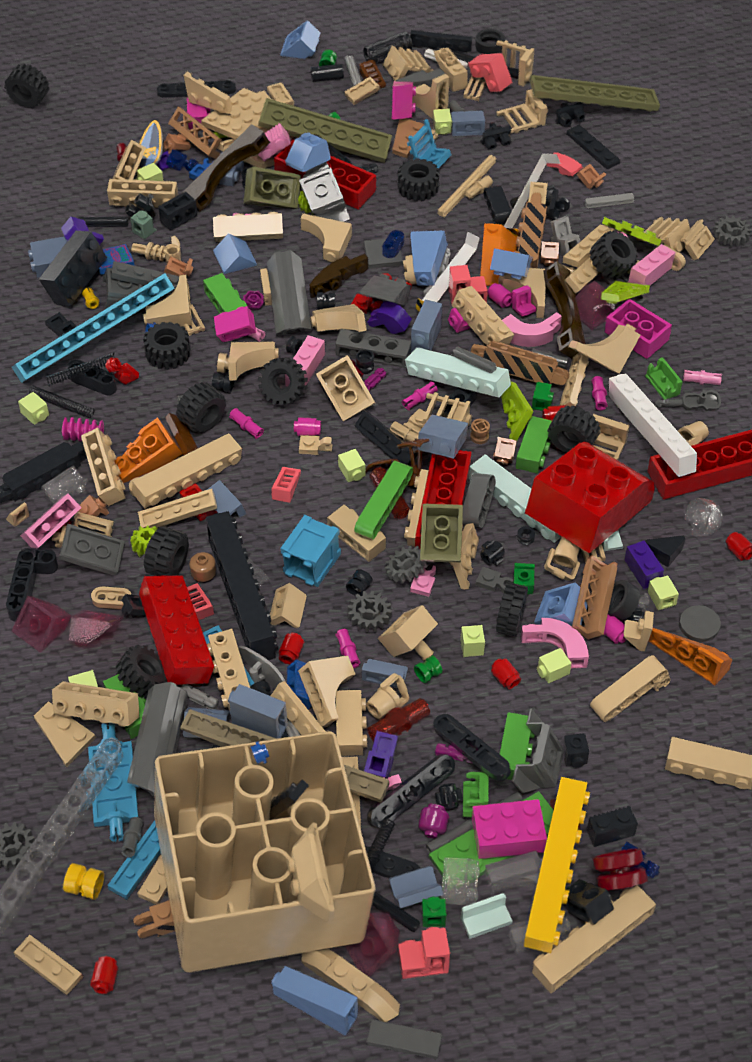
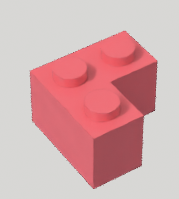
M502 53L480 54L468 63L473 78L484 77L490 92H500L513 83Z
M467 265L450 266L449 295L451 304L458 290L472 286L487 303V287L484 276L470 277Z
M428 928L422 931V941L407 940L398 944L402 979L448 973L450 952L445 928Z

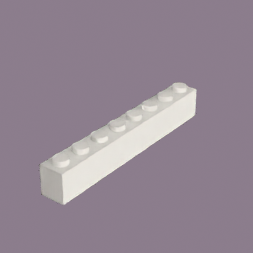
M625 373L609 378L610 398L676 475L680 477L696 472L697 452Z

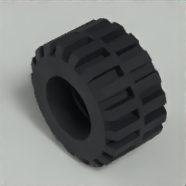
M21 64L14 67L4 82V88L6 89V94L9 95V98L14 103L26 108H35L39 106L48 93L49 82L46 80L47 78L43 75V72L37 70L36 67H32L29 64Z
M416 158L403 162L398 169L397 189L399 194H402L404 198L407 197V200L414 199L416 202L417 200H429L431 196H436V193L439 191V168L432 161H426V159Z
M608 231L592 245L590 259L593 261V266L597 268L596 270L601 272L603 276H607L610 279L622 278L636 265L638 253L636 252V247L633 246V242L627 236L620 232L617 233V231Z
M161 322V324H155L154 327H150L145 332V337H143L147 361L155 367L157 365L158 369L165 367V370H169V367L175 369L177 365L182 366L184 364L183 361H188L191 351L188 331L183 326H180L178 323L173 324V322Z
M196 383L180 398L176 414L177 418L193 432L198 434L205 433L220 421L225 412L227 401L225 396L209 383Z
M565 406L559 409L549 425L548 437L555 444L556 448L567 453L582 442L594 445L600 434L599 422L595 420L596 418L590 412L583 410V408Z
M166 526L159 527L150 538L145 551V572L154 576H177L188 554L189 538L187 534Z

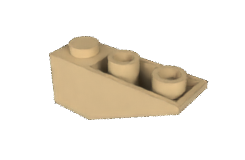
M449 48L434 51L440 69L449 76V87L454 92L467 88L468 71Z

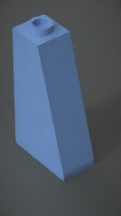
M412 231L410 233L417 285H435L447 247L445 232Z
M285 966L281 973L277 972L271 984L274 995L345 1036L358 1017V998L294 969Z

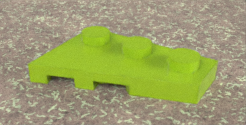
M606 217L603 219L602 224L660 246L662 240L656 238V233L648 230L644 233V229L638 226H634L633 229L631 228L633 224L625 221L621 224Z
M615 281L602 292L601 300H607V303L616 304L617 302L648 293L650 285Z
M511 382V385L501 395L504 413L508 414L509 418L506 422L507 428H511L509 437L512 440H518L528 420L532 417L533 409L517 384Z

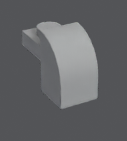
M564 216L551 221L553 232L551 241L559 243V253L564 256L580 242L579 235L572 234L569 217Z

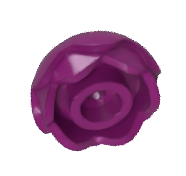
M248 291L243 296V300L250 310L261 308L265 301L264 295L259 291Z

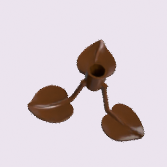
M417 439L397 445L398 449L409 447L413 474L408 482V487L414 486L416 476L420 475L422 454L425 453V451L415 450L418 453V466L415 465L413 446L421 447L422 444L429 442V439ZM397 459L375 461L365 468V473L376 465L382 463L392 464L393 461H399Z

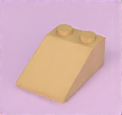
M348 355L316 373L342 421L375 404Z

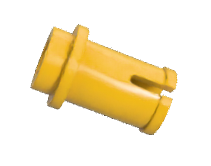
M85 288L82 291V295L86 300V306L90 309L97 308L99 305L98 297L94 295L91 288H89V291L88 288Z

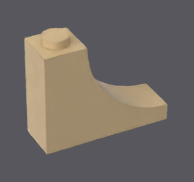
M443 74L433 79L431 87L425 84L416 87V97L413 96L412 103H416V106L432 119L433 110L448 109L449 76Z
M302 214L301 230L315 235L322 242L323 259L334 262L342 258L352 237V224Z
M529 268L527 277L522 276L521 280L511 278L512 274L505 273L504 276L499 275V284L510 292L528 285L531 288V303L536 307V318H544L545 277L543 271L545 269Z
M186 275L179 276L178 285L170 296L161 302L146 306V314H143L145 325L147 323L153 324V322L156 324L173 322V324L178 323L180 326L185 324L192 325L190 291Z
M355 304L312 311L313 316L310 317L311 325L317 331L335 329L366 331L364 312Z
M626 324V326L618 325L609 337L598 343L581 344L572 340L568 347L605 368L620 374L640 334L635 332L636 328L629 324Z
M231 342L228 362L229 380H237L238 376L243 372L263 367L266 363H270V360L279 358V349L275 348V342Z
M348 656L309 661L298 670L318 723L322 728L328 727L338 719L335 705L337 689L340 684L347 682L355 675Z

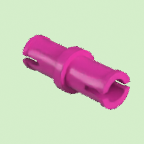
M595 376L591 380L593 386L592 396L595 399L596 409L605 410L608 406L606 401L607 391L604 388L603 378Z
M431 381L421 389H416L412 395L402 400V405L407 404L405 408L410 410L418 403L425 402L427 393L433 394L437 392V386L432 388L435 383Z
M237 408L231 411L229 418L239 424L243 431H248L256 439L263 435L264 429L254 423L250 416H245Z
M341 629L336 634L340 644V652L342 655L349 657L353 669L357 668L360 660L356 654V645L351 641L348 630Z

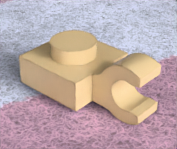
M301 435L299 454L318 455L319 451H332V438L324 437L320 440L319 436Z

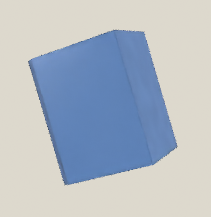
M229 233L213 250L224 274L257 266L246 241Z

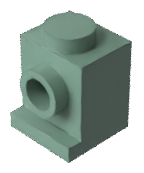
M139 211L130 218L132 232L144 240L157 231L153 227V219L145 211Z

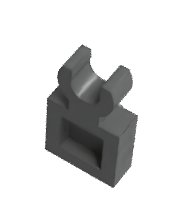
M482 567L475 585L491 591H495L497 587L504 593L505 584L507 582L513 583V579L509 577L501 578V572Z

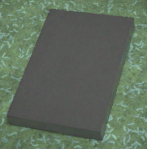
M67 524L58 559L117 576L125 541Z

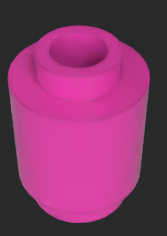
M494 283L489 287L487 292L489 298L500 307L504 308L512 304V293L504 286Z
M298 417V421H294V432H297V436H320L321 421L316 418Z
M607 615L604 635L615 644L619 642L624 643L627 640L624 637L625 625L615 616Z

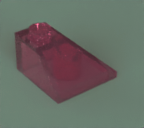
M595 280L583 287L576 296L581 322L591 330L606 322L607 316L616 310L614 304L607 303V300H601V295L605 288Z
M27 596L12 628V632L36 650L42 652L65 631L71 615L57 605Z
M82 610L71 616L69 640L75 641L76 645L86 646L121 622L123 616Z
M370 913L364 940L360 943L345 945L358 970L370 977L397 950L399 930L389 913Z

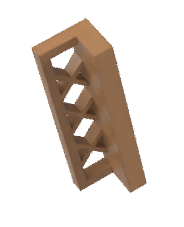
M178 107L169 124L208 156L217 159L221 153L216 148L221 139L181 107ZM182 113L183 121L180 122L177 119ZM193 122V129L188 128V123ZM203 130V137L198 136V131ZM208 139H215L212 145L208 144Z
M592 558L586 561L572 628L576 629L587 639L604 634L618 568L613 563L601 567ZM592 568L596 571L595 579L592 573ZM589 583H590V586H591V589H592V594H591V595H590V592H589V589H588ZM585 600H586L587 605H588V612L586 611V608H585V605H584ZM581 617L585 624L584 627L580 625Z

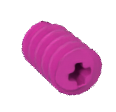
M65 417L62 425V436L64 440L71 438L72 441L78 439L81 442V435L96 428H99L104 434V422L101 420L99 425H97L96 420H93L90 425L89 419H86L84 424H82L81 418H78L77 423H75L74 417H71L69 422L67 417Z

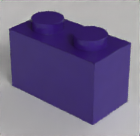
M645 540L627 546L625 562L643 589L648 588L649 582L654 578L663 577L664 569Z

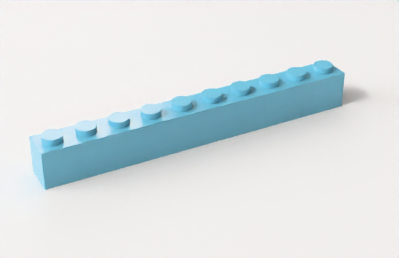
M164 273L12 366V369L19 380L24 382L175 289Z

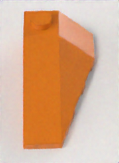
M484 223L480 276H484L486 286H491L494 283L499 284V275L494 274V271L490 270L494 248L510 252L517 251V237L502 224Z
M158 417L139 431L137 439L127 445L128 449L126 452L116 458L115 464L120 469L121 475H119V478L123 483L152 472L182 455V451Z
M652 628L648 640L650 643L713 685H716L729 671L732 659L726 653L714 647Z

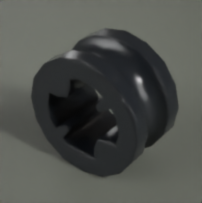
M292 336L287 342L286 351H292V354L296 355L302 346V340H296V337Z
M523 526L518 530L517 540L519 543L530 545L534 542L535 531L533 528ZM523 534H527V536L529 534L530 536L526 538V536L523 537Z

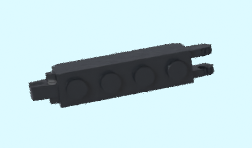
M83 441L72 446L69 443L63 442L5 473L2 478L4 484L0 486V503L13 499L15 502L19 499H24L30 493L41 490L50 482L57 481L63 475L77 470L81 466V462L87 459Z

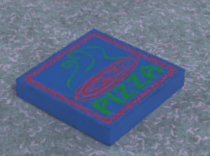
M126 244L102 249L107 258L99 268L100 274H104L107 267L112 268L113 261L135 266Z

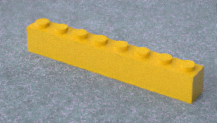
M561 777L524 947L551 953L553 945L558 946L560 932L556 931L557 924L562 925L565 911L561 910L562 903L567 904L569 890H565L566 883L571 884L574 870L569 869L570 863L575 864L578 850L574 849V844H579L582 830H578L579 824H584L586 814L582 807L583 804L588 805L590 792L586 791V782Z

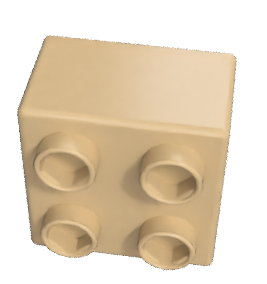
M328 731L259 741L260 745L265 744L270 756L265 758L266 764H263V762L257 764L251 746L256 745L255 742L170 754L156 758L154 817L181 966L185 972H195L356 944L364 940L375 892V884L338 741L333 732ZM303 779L309 784V787L293 805L273 820H269L271 800L286 787H289L292 782L297 784ZM312 823H317L335 909L333 922L327 923L299 904L298 896L293 895L291 881L294 880L293 873H289L287 858H291L293 846Z

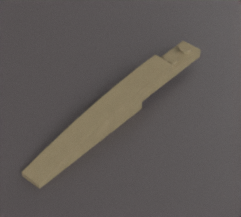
M189 709L180 727L181 730L221 747L276 739ZM344 765L351 793L382 803L390 784L389 780Z

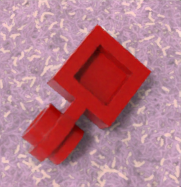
M357 294L351 304H355L364 314H367L369 310L373 312L375 309H379L383 302H373V298Z
M110 358L105 364L106 369L109 372H113L115 378L123 384H128L139 378L137 370L128 363L121 365L118 358Z

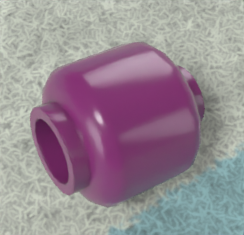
M428 804V807H424L421 810L418 827L421 831L425 832L424 836L437 838L438 835L446 833L449 814L445 811V807L441 805Z

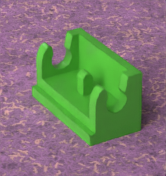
M658 359L656 367L650 363L645 377L660 396L666 400L680 395L683 381L665 359Z
M469 772L466 774V778H474L476 781H463V817H472L473 806L488 805V775L485 772Z

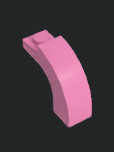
M556 312L541 323L527 324L510 314L502 321L514 334L511 341L512 344L535 347L547 344L553 340V334L557 333L561 328L562 316Z
M541 618V625H522V643L547 642L554 644L566 654L572 663L571 668H587L589 659L587 645L581 634L572 628L571 625L552 618Z

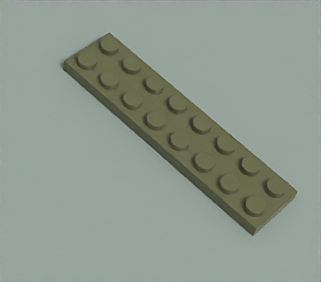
M531 75L529 80L533 96L539 99L551 98L556 101H577L585 104H599L601 106L611 105L617 108L645 109L646 111H658L660 107L654 89Z
M268 98L265 100L258 126L272 129L280 123L289 135L298 138L304 133L317 134L338 150L382 163L386 161L392 138L390 134Z

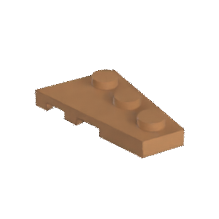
M407 118L399 119L393 145V154L408 158L410 155L409 151L411 150V147L407 145L408 137H413L425 124Z

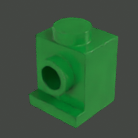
M537 382L532 401L533 410L543 411V409L551 406L554 392H551L552 384Z
M515 563L513 583L527 586V593L533 594L535 564Z
M439 897L422 899L423 927L446 926L445 899H440ZM428 918H441L436 920H427Z

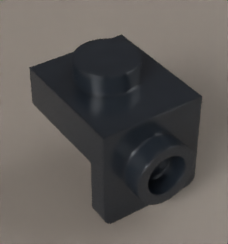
M584 733L565 735L566 752L564 760L566 766L578 768L587 764L589 747L586 735Z

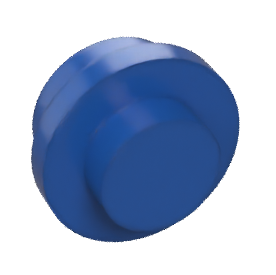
M259 741L255 742L256 745L251 746L257 764L262 762L266 764L265 758L270 757L265 744L260 745Z

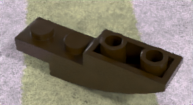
M362 254L353 259L344 256L326 266L315 276L309 285L311 299L317 297V292L327 293L331 290H337L342 286V280H347L351 276L368 270V256Z

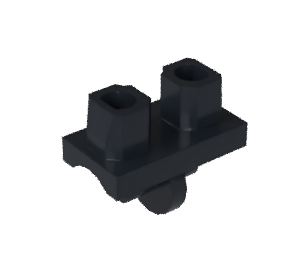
M567 102L562 103L561 108L556 110V124L561 123L567 127L572 124L573 119H576L578 122L584 121V104L582 102L568 105Z
M494 122L489 123V128H486L485 132L482 133L481 144H485L488 150L496 148V141L499 140L502 146L510 145L511 127L502 128L501 125L496 126Z
M554 189L552 195L546 196V218H552V221L559 219L560 212L567 211L570 208L569 200L565 197H558V189Z
M139 193L134 202L137 206L129 203L125 208V213L132 217L139 211H145L153 219L155 217V207L152 204L154 195L149 193L147 196Z

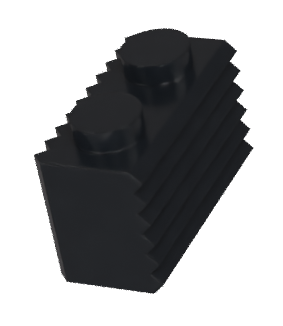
M627 806V808L606 812V814L590 816L587 832L593 847L635 836L638 823L631 807Z

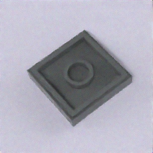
M398 238L364 241L365 254L368 256V269L403 266Z

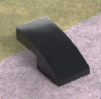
M60 312L45 321V325L59 337L77 327Z

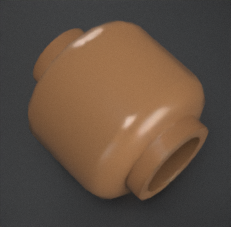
M205 552L193 555L189 563L191 576L199 582L213 579L216 574L214 557Z

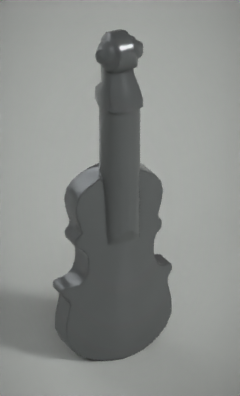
M703 390L700 394L687 392L683 395L682 399H658L655 402V406L659 408L662 406L668 408L683 406L686 410L702 408L705 411H716L721 405V398L715 390Z

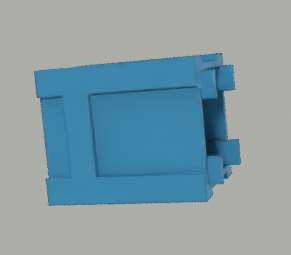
M304 515L281 547L284 559V574L289 577H298L305 580L306 584L318 587L341 555L338 538L340 529Z

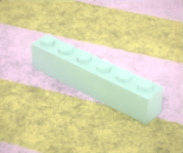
M416 348L405 359L409 375L495 397H500L511 385L508 369L497 367L493 373H489L454 356L422 348Z
M486 454L469 467L470 481L474 473L494 475L496 484L493 497L498 500L500 505L512 510L516 517H521L525 520L529 527L537 529L545 539H550L554 543L562 537L525 514L531 492L529 486Z

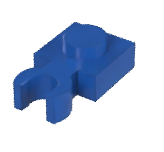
M209 158L204 159L203 165L198 163L189 172V178L195 180L212 163L209 164Z

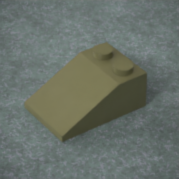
M253 166L247 169L244 203L257 206L298 209L299 180L301 175Z
M423 504L420 561L461 562L463 505Z

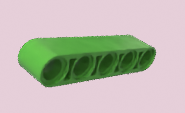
M393 461L359 516L354 528L355 533L375 539L410 481L413 467Z

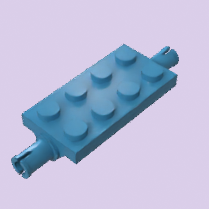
M102 723L103 739L97 746L88 747L93 822L95 827L109 825L110 840L117 842L116 833L119 841L123 840V823L129 822L133 817H139L136 787L127 783L133 758V748L131 741L121 742L116 738L115 723H109V729L107 723Z

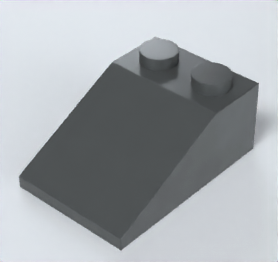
M380 274L379 277L373 276L361 289L360 294L406 306L411 285L406 284L407 280L396 278V281L390 280V276Z

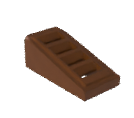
M373 60L359 64V73L364 80L371 77L375 82H378L377 84L380 86V89L387 86Z

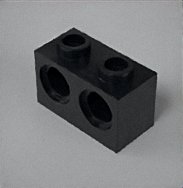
M186 191L158 206L160 222L169 230L197 216L196 200Z
M579 879L565 889L569 890L567 904H564L568 913L593 925L614 910L611 902L612 897L605 888L602 889L591 882L588 883Z

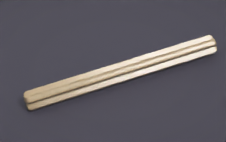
M489 155L438 209V215L445 217L465 196L466 190L472 187L474 182L479 181L496 163L495 156Z

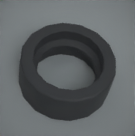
M484 29L477 33L475 48L478 53H502V46L497 45V43H484V41L504 42L505 36L502 32L495 29Z
M625 580L616 581L612 591L608 615L615 616L620 621L630 617L639 603L640 591L638 588Z

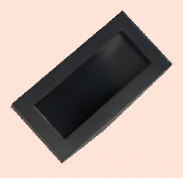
M685 536L647 539L645 542L659 563L669 567L683 550Z

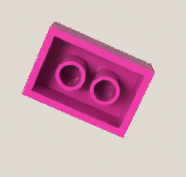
M631 299L625 301L607 316L605 333L611 335L618 325L626 326V324H629L636 328L635 332L640 334V337L633 351L646 359L669 341L672 324Z
M539 799L473 806L472 824L478 859L545 851L547 837Z

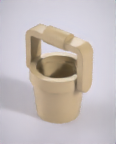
M701 421L683 426L678 430L690 446L701 443L709 434L707 426Z
M562 537L556 550L553 548L550 550L544 566L545 569L561 579L573 580L580 565L577 559L580 547ZM551 560L558 565L573 568L571 575L557 567L551 566Z
M393 673L380 684L377 692L366 702L368 711L375 718L380 719L389 712L394 713L408 702V690L402 677ZM395 681L398 690L402 695L401 698H399L398 694L390 687V685Z

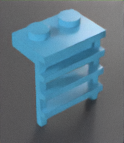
M425 119V125L413 137H408L407 145L411 147L409 152L413 155V160L416 158L426 159V161H432L433 164L437 165V168H440L451 156L450 149L436 148L429 121Z

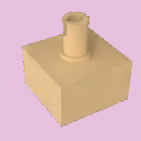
M421 605L404 612L378 639L394 657L415 649L424 661L434 652L423 639L438 623Z

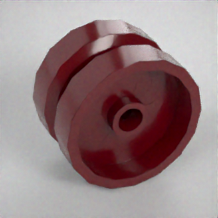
M640 848L614 851L592 857L595 870L609 871L600 874L596 878L597 886L602 889H624L648 881L646 869L641 867L631 868L644 861L642 849Z

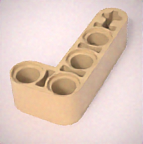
M654 655L649 656L595 697L590 703V707L603 722H607L651 688L659 691L658 689L662 686L666 687L670 682L669 673Z

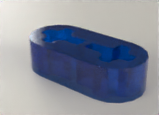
M399 230L390 232L382 245V255L384 257L394 258L399 253L404 244L403 232Z

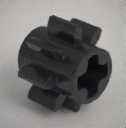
M492 540L481 545L483 549L480 556L485 563H495L497 565L504 560L502 556L505 549L500 542Z
M454 783L440 785V792H435L436 803L438 805L442 804L445 809L458 807V800H463L461 789L456 788Z

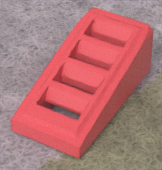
M282 467L272 487V499L290 503L301 474L300 469Z
M196 583L187 587L188 592L196 589V592L189 594L190 598L199 595L191 599L192 603L197 602L193 606L198 621L213 615V606L199 584Z

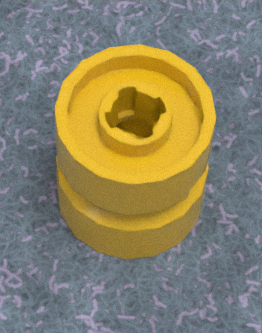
M72 863L66 872L63 890L75 895L81 892L83 897L96 900L103 886L104 871L93 868L87 870L85 866Z

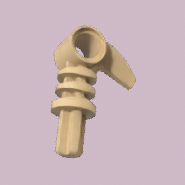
M176 236L171 237L172 244L166 247H160L157 244L154 246L152 242H149L147 245L132 244L131 251L144 254L148 260L153 258L154 260L164 261L165 259L167 264L171 256L181 261L180 243Z

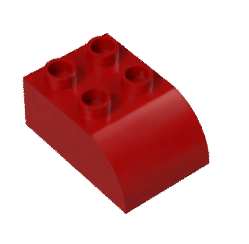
M582 442L534 478L525 514L590 553L652 501L655 486L652 480L590 443Z

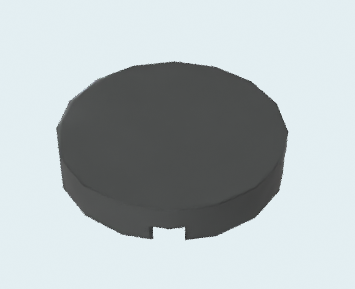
M701 605L685 609L681 614L679 622L681 632L684 635L686 634L690 640L701 643L711 641L718 635L721 625L717 613Z

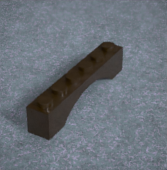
M251 124L183 191H186L196 200L198 211L201 212L212 201L218 183L230 169L241 161L258 155L270 144L264 131Z
M556 261L543 272L546 285L551 291L559 313L562 316L561 330L557 336L559 351L573 359L579 352L568 347L573 340L581 344L586 343L575 292L565 281L571 272Z

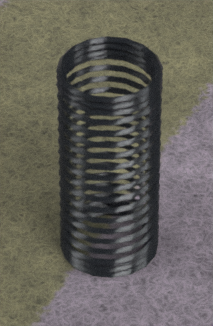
M404 31L367 45L363 49L364 58L366 61H370L373 58V61L377 64L385 60L391 46H395L397 50L399 46L404 51L406 49L412 50L411 37Z

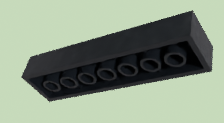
M229 511L207 516L208 541L245 647L255 651L267 660L275 659V651L278 650L276 642L277 633L275 627L270 625L271 617L269 611L264 609V606H266L263 595H259L260 587L258 580L252 576L254 575L252 564L247 562L249 559L246 548H242L243 540L241 534L236 531L238 529L236 520L231 518Z

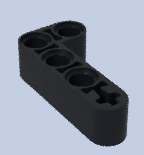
M24 548L18 553L6 601L10 620L20 622L26 618L36 575L52 574L57 571L58 562L53 550Z

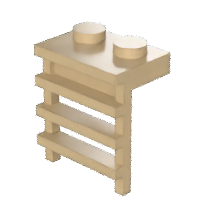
M506 40L504 42L497 41V45L502 46L505 63L507 62V48L511 49L510 67L515 68L516 51H520L518 85L524 86L527 81L530 82V76L533 71L534 48L526 49V46L519 47L516 43L512 45Z
M395 46L391 47L383 64L395 81L405 77L408 70L417 72L424 70L426 73L433 71L417 50L412 52L410 49H406L404 51L401 47L397 50Z
M532 89L526 91L525 104L497 111V116L503 115L512 127L511 133H519L521 130L526 131L531 127L537 128L538 125H545L548 109L539 98L533 96ZM517 110H520L523 113V115L529 121L528 124L524 121V119L521 117ZM510 112L514 115V117L517 119L521 126H517V124L509 115Z
M660 217L653 221L654 223L647 229L656 233V238L661 239V243L680 253L685 248V243L681 242V239L690 230L687 219L680 222L678 218L672 221L671 218L663 220V217Z
M436 392L434 394L427 393L426 398L431 399L426 413L423 418L416 417L415 422L425 424L436 402L439 401L442 404L437 416L442 417L447 404H451L453 406L447 418L466 422L469 426L472 420L470 401L464 403L460 402L459 398L453 400L449 399L447 395L445 397L438 396Z
M593 414L600 427V434L594 444L616 450L617 452L598 446L595 447L618 460L627 442L629 425Z

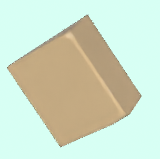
M24 502L8 515L6 520L13 526L19 525L29 517L27 504Z

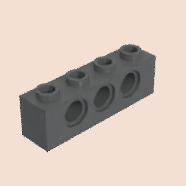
M340 329L335 343L336 356L345 357L348 355L349 358L356 359V353L366 349L374 354L373 362L406 368L405 359L411 354V341Z

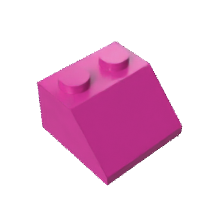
M394 81L392 119L410 118L412 113H415L416 103H412L413 96L416 97V87L413 86V82Z

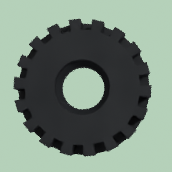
M272 359L270 363L264 365L265 369L260 370L259 373L262 376L258 377V381H261V384L258 385L259 389L263 388L261 394L263 396L266 395V400L272 401L273 404L285 405L298 401L299 397L305 394L303 390H307L305 382H308V378L304 377L307 374L306 370H302L303 366L297 364V361L294 359ZM281 374H286L290 379V384L287 388H281L278 385V377Z
M507 582L498 612L496 632L515 637L518 635L528 594L527 586Z
M140 645L131 646L116 664V674H120L118 679L124 682L122 685L125 688L128 686L130 692L138 693V697L144 695V698L147 699L148 690L155 684L167 683V679L159 654L156 655L154 653L155 650H147V646H142V648Z

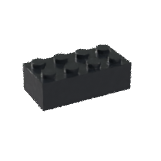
M76 230L39 278V281L56 305L72 306L104 263L107 256L91 231Z

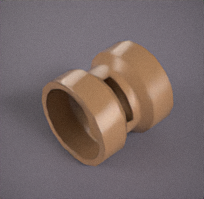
M476 419L472 422L470 438L474 443L484 444L489 440V422L484 419Z

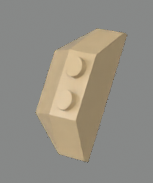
M312 823L293 846L291 858H287L289 873H293L294 880L291 881L293 895L298 896L299 904L327 923L333 922L335 909L317 823Z

